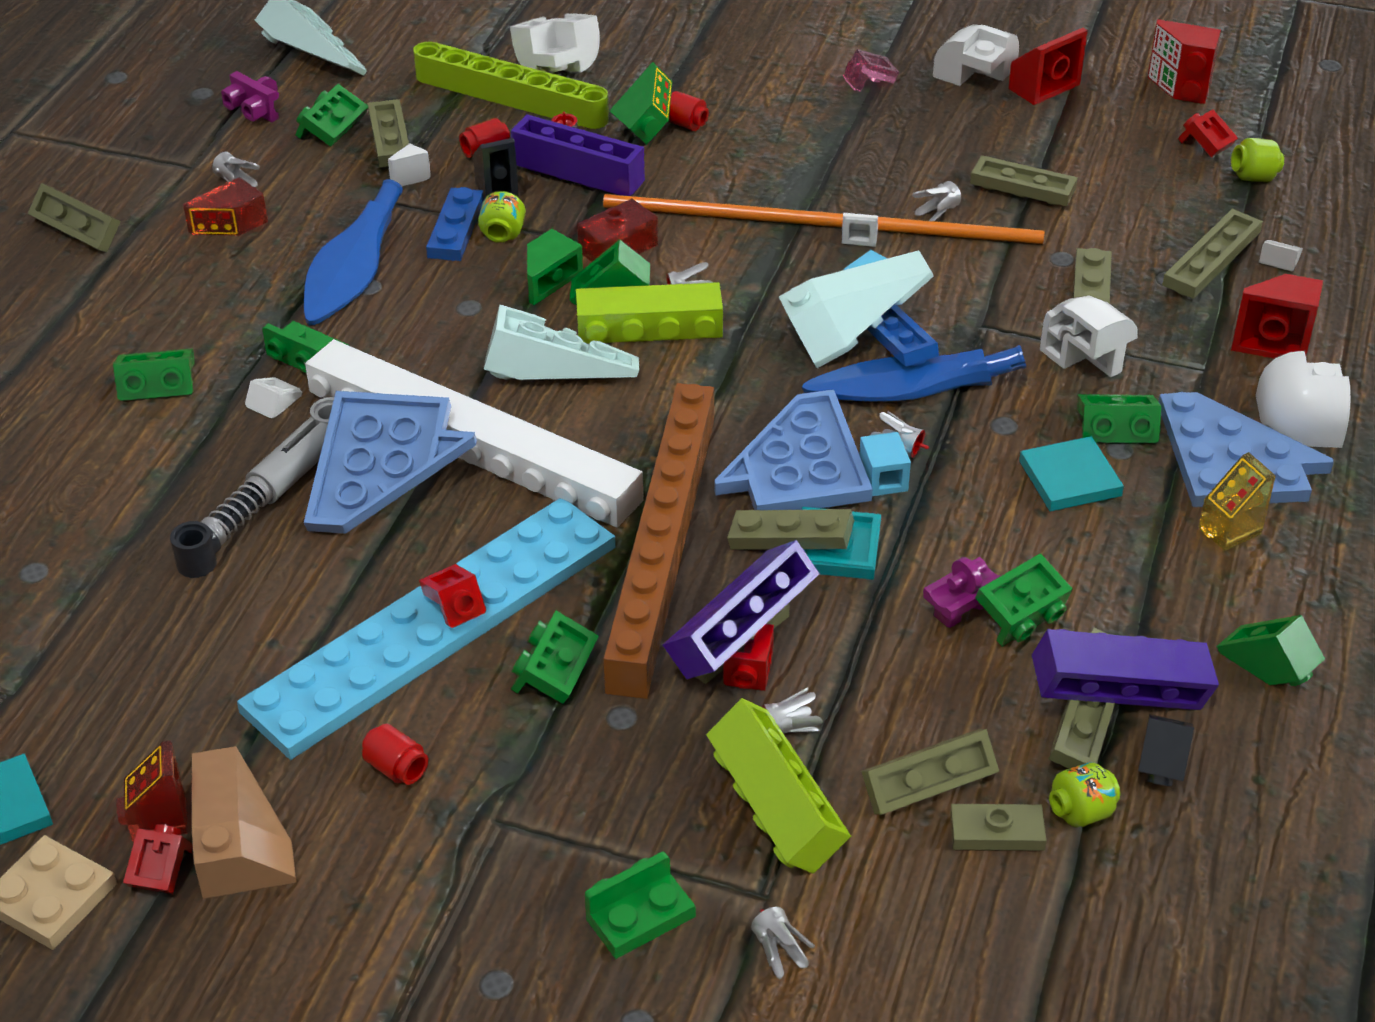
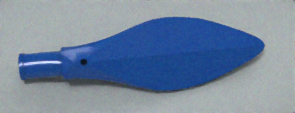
M385 179L375 200H369L359 217L343 232L324 245L314 257L307 272L304 290V315L308 325H316L356 299L374 279L378 270L382 239L388 225L392 221L391 212L403 192V188L398 182Z
M1020 345L984 356L982 349L952 355H940L928 359L919 366L905 367L896 357H888L859 362L825 373L805 382L802 385L804 393L834 389L837 399L913 400L965 386L992 385L991 377L1021 368L1025 369L1026 363Z

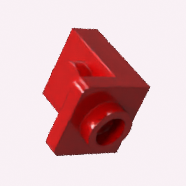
M1214 109L1202 116L1196 113L1190 117L1183 125L1185 131L1178 138L1183 144L1194 137L1211 158L1232 146L1238 139Z
M457 564L419 580L423 595L440 605L445 623L451 628L486 612L475 574Z
M765 624L755 634L754 640L749 639L745 643L744 652L736 651L724 662L723 683L726 686L766 690L773 657L774 625Z
M156 824L154 831L138 828L123 883L129 887L173 894L183 854H192L193 844L181 836L182 830L176 827Z

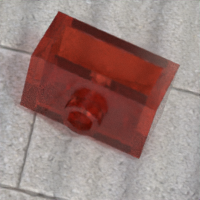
M633 198L577 224L578 243L582 245V255L591 262L619 239L638 254L658 245V217Z

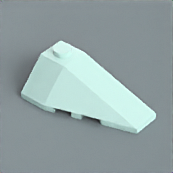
M269 0L255 19L263 28L262 35L274 44L280 41L363 76L367 72L353 53L343 47L344 43L341 39L331 34L333 30L312 9L295 0Z
M918 250L810 279L782 294L779 298L816 368H819L850 351L858 344L856 338L869 326L876 328L884 321L881 316L894 304H903L934 275Z
M499 305L484 365V370L490 371L493 376L500 379H511L512 377L519 380L637 377L639 357L600 341H592L590 344L584 343L576 335V331L564 328L563 331H555L544 326L546 319Z

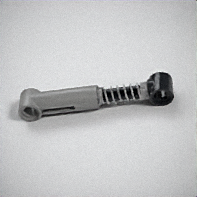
M326 397L316 401L310 408L311 417L246 475L244 485L239 486L237 491L224 500L223 504L218 505L216 510L211 511L209 517H205L201 522L188 521L173 529L170 541L176 567L181 575L189 578H199L212 572L217 564L216 553L227 539L231 537L230 532H237V525L243 526L245 524L244 519L250 520L252 518L251 513L259 511L258 506L264 507L266 504H272L277 501L319 462L334 397Z

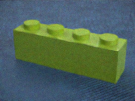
M720 282L576 289L578 336L587 344H590L592 341L614 343L723 337V305Z
M741 698L706 734L715 748L713 752L715 759L723 768L731 773L735 780L733 783L735 791L745 801L749 802L753 808L755 823L771 837L776 845L773 851L784 865L789 868L798 867L814 874L851 837L767 709Z

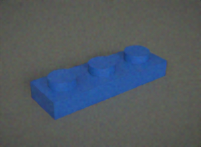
M466 187L450 188L426 246L427 258L452 261L462 260L484 201L483 190H472Z
M895 304L881 316L884 320L876 328L872 326L867 328L905 367L919 366L928 359L939 356L938 343Z

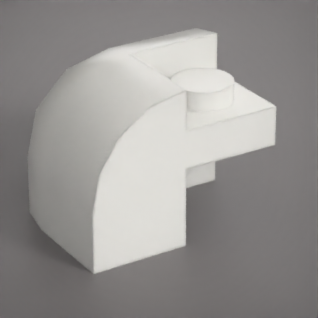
M565 14V18L546 20V17H540L510 26L513 48L520 65L548 73L562 70L583 72L588 69L596 59L600 47L597 15Z
M973 24L960 29L937 50L934 59L933 77L961 86L974 72L1003 81L1010 74L1011 62L1018 58V37L986 25Z
M1092 296L1071 298L1058 304L1046 313L1043 321L1040 351L1063 369L1087 359L1108 376L1113 377L1122 372L1126 344L1138 338L1137 327L1131 319L1105 301Z
M1304 351L1289 352L1275 358L1264 368L1256 391V401L1262 424L1308 447L1342 448L1350 415L1349 376H1342L1340 364L1326 362L1307 363Z

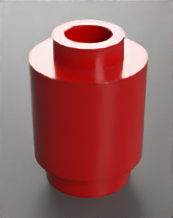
M679 91L671 92L668 122L692 131H696L700 126H704L709 116L705 100Z
M497 118L469 126L465 129V132L459 135L461 149L467 158H472L475 151L482 144L510 139L507 125L504 122H500Z
M383 724L375 727L364 737L362 743L363 760L394 782H403L410 785L418 781L424 774L429 759L427 754L424 753L423 747L392 725Z

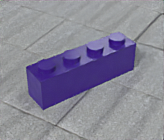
M528 114L510 131L511 138L515 141L517 166L622 196H632L645 181L644 147Z
M797 540L769 549L663 644V647L686 680L714 672L820 573Z
M1047 629L1032 653L1042 698L1201 710L1219 686L1207 643L1190 642L1182 639H1156L1145 636L1110 635L1107 633L1075 632L1065 629Z

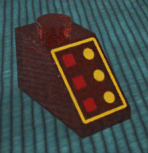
M241 177L183 204L188 232L192 235L240 236L268 222L263 193Z
M172 740L161 742L124 778V797L116 799L117 816L120 825H128L132 842L135 840L138 828L154 831L156 824L176 827L182 830V834H188L186 796Z

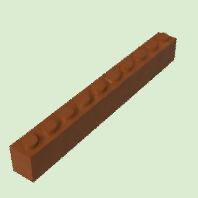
M676 384L604 656L605 694L648 698L714 424V387L697 384Z

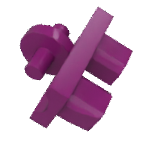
M238 71L229 75L231 85L221 90L224 107L233 110L241 106L245 118L252 122L261 117L270 122L279 119V114L274 109V101L279 98L278 86L274 79L265 76L255 81Z
M961 557L953 562L950 574L924 588L923 598L934 606V616L946 627L951 628L960 623L962 614L972 608L984 609L975 598L979 588L1001 576L993 573L981 557L973 561L967 557Z

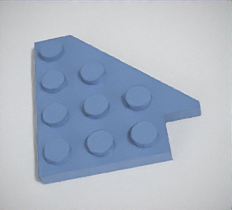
M834 389L797 394L714 480L715 495L748 491L754 510H802V507L825 508L872 501L873 489Z
M336 391L304 519L307 531L346 534L476 446L475 432L447 430L451 411L449 397Z
M1198 392L1160 394L1159 396L1161 416L1193 507L1216 506L1208 499L1209 495L1242 458L1266 478L1244 505L1308 502L1312 489L1306 475L1331 474L1334 463L1331 457ZM1242 460L1210 498L1219 506H1226L1231 500L1236 505H1242L1264 479ZM1242 467L1246 469L1244 475L1239 474V469ZM1252 476L1258 479L1254 486L1248 482ZM1230 480L1235 481L1234 487L1228 486ZM1241 488L1247 491L1243 498L1237 494ZM1219 492H1223L1225 495L1221 500L1217 498Z

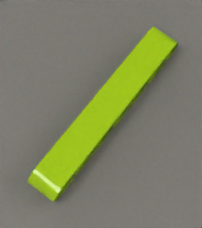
M422 42L413 48L416 79L422 83L549 118L565 112L577 118L578 126L590 129L605 127L609 122L608 91L601 86L435 42Z

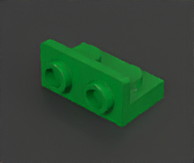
M337 84L329 92L324 90L318 96L312 108L306 106L301 111L296 120L299 126L295 136L302 139L310 131L332 147L366 114L368 105Z
M292 321L283 329L269 323L262 328L266 354L307 373L305 363L333 339L339 341L295 321Z
M193 349L118 355L113 363L117 398L122 401L192 394L194 389L191 370L195 364Z
M1078 394L1077 410L1083 418L1082 438L1092 436L1095 442L1157 443L1159 441L1161 405L1154 395Z
M1040 553L979 588L975 598L1002 628L996 641L1001 646H1004L1014 639L1017 642L1025 640L1035 631L1039 624L1045 621L1051 624L1058 620L1067 610L1065 604L1073 588Z
M557 610L546 624L539 620L527 640V643L533 646L530 652L523 650L511 670L517 677L510 690L518 694L524 684L528 683L564 704L570 696L599 635Z
M664 851L650 858H643L637 861L631 868L611 878L598 881L585 892L586 920L615 959L696 917V905L670 874V858Z

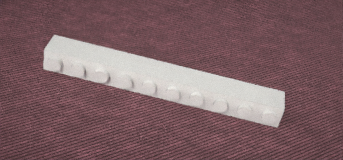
M333 339L305 363L309 391L318 397H335L336 391L449 397L451 411L447 430L475 432L477 439L476 446L458 458L555 501L559 498L564 499L596 520L618 528L643 501L642 471Z

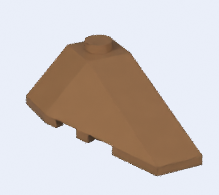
M237 747L192 753L193 854L203 899L297 883L292 841Z

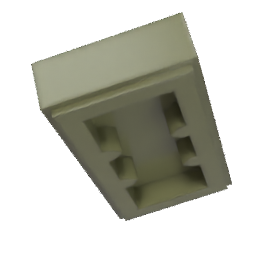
M951 804L950 821L953 850L1045 851L1046 833L1042 805Z

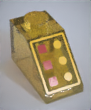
M1251 453L1243 454L1205 497L1199 528L1224 551L1261 535L1276 475Z

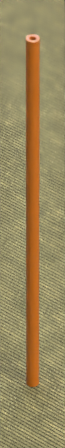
M604 194L603 199L604 208L830 227L843 226V214L610 194ZM878 217V231L1043 244L1044 230Z

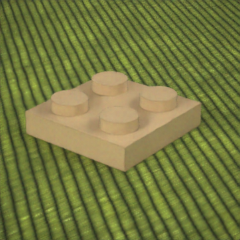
M43 835L0 878V920L54 950L117 885L114 872Z

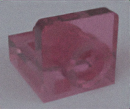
M856 49L852 59L846 65L844 78L854 91L860 92L867 79L876 83H880L881 80L894 83L899 72L887 57Z

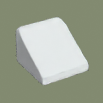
M408 144L388 158L390 179L398 182L401 186L422 182L431 177L429 154L422 148Z
M843 213L842 244L876 247L878 216Z
M1266 240L1262 246L1259 263L1292 272L1303 248Z
M276 377L253 379L250 381L245 405L247 408L264 416L274 418L299 399L302 391L300 388Z

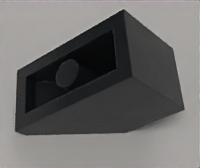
M510 138L480 145L473 154L475 184L479 190L484 191V200L489 194L501 191L512 193L519 198L514 139Z
M1149 714L1138 771L1147 773L1146 781L1165 786H1172L1174 779L1184 781L1194 733L1193 723Z

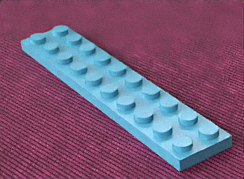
M559 498L456 563L475 574L486 607L484 614L451 628L445 623L440 605L424 596L421 586L239 699L237 701L239 713L288 759L292 760L616 548L615 536L573 504Z

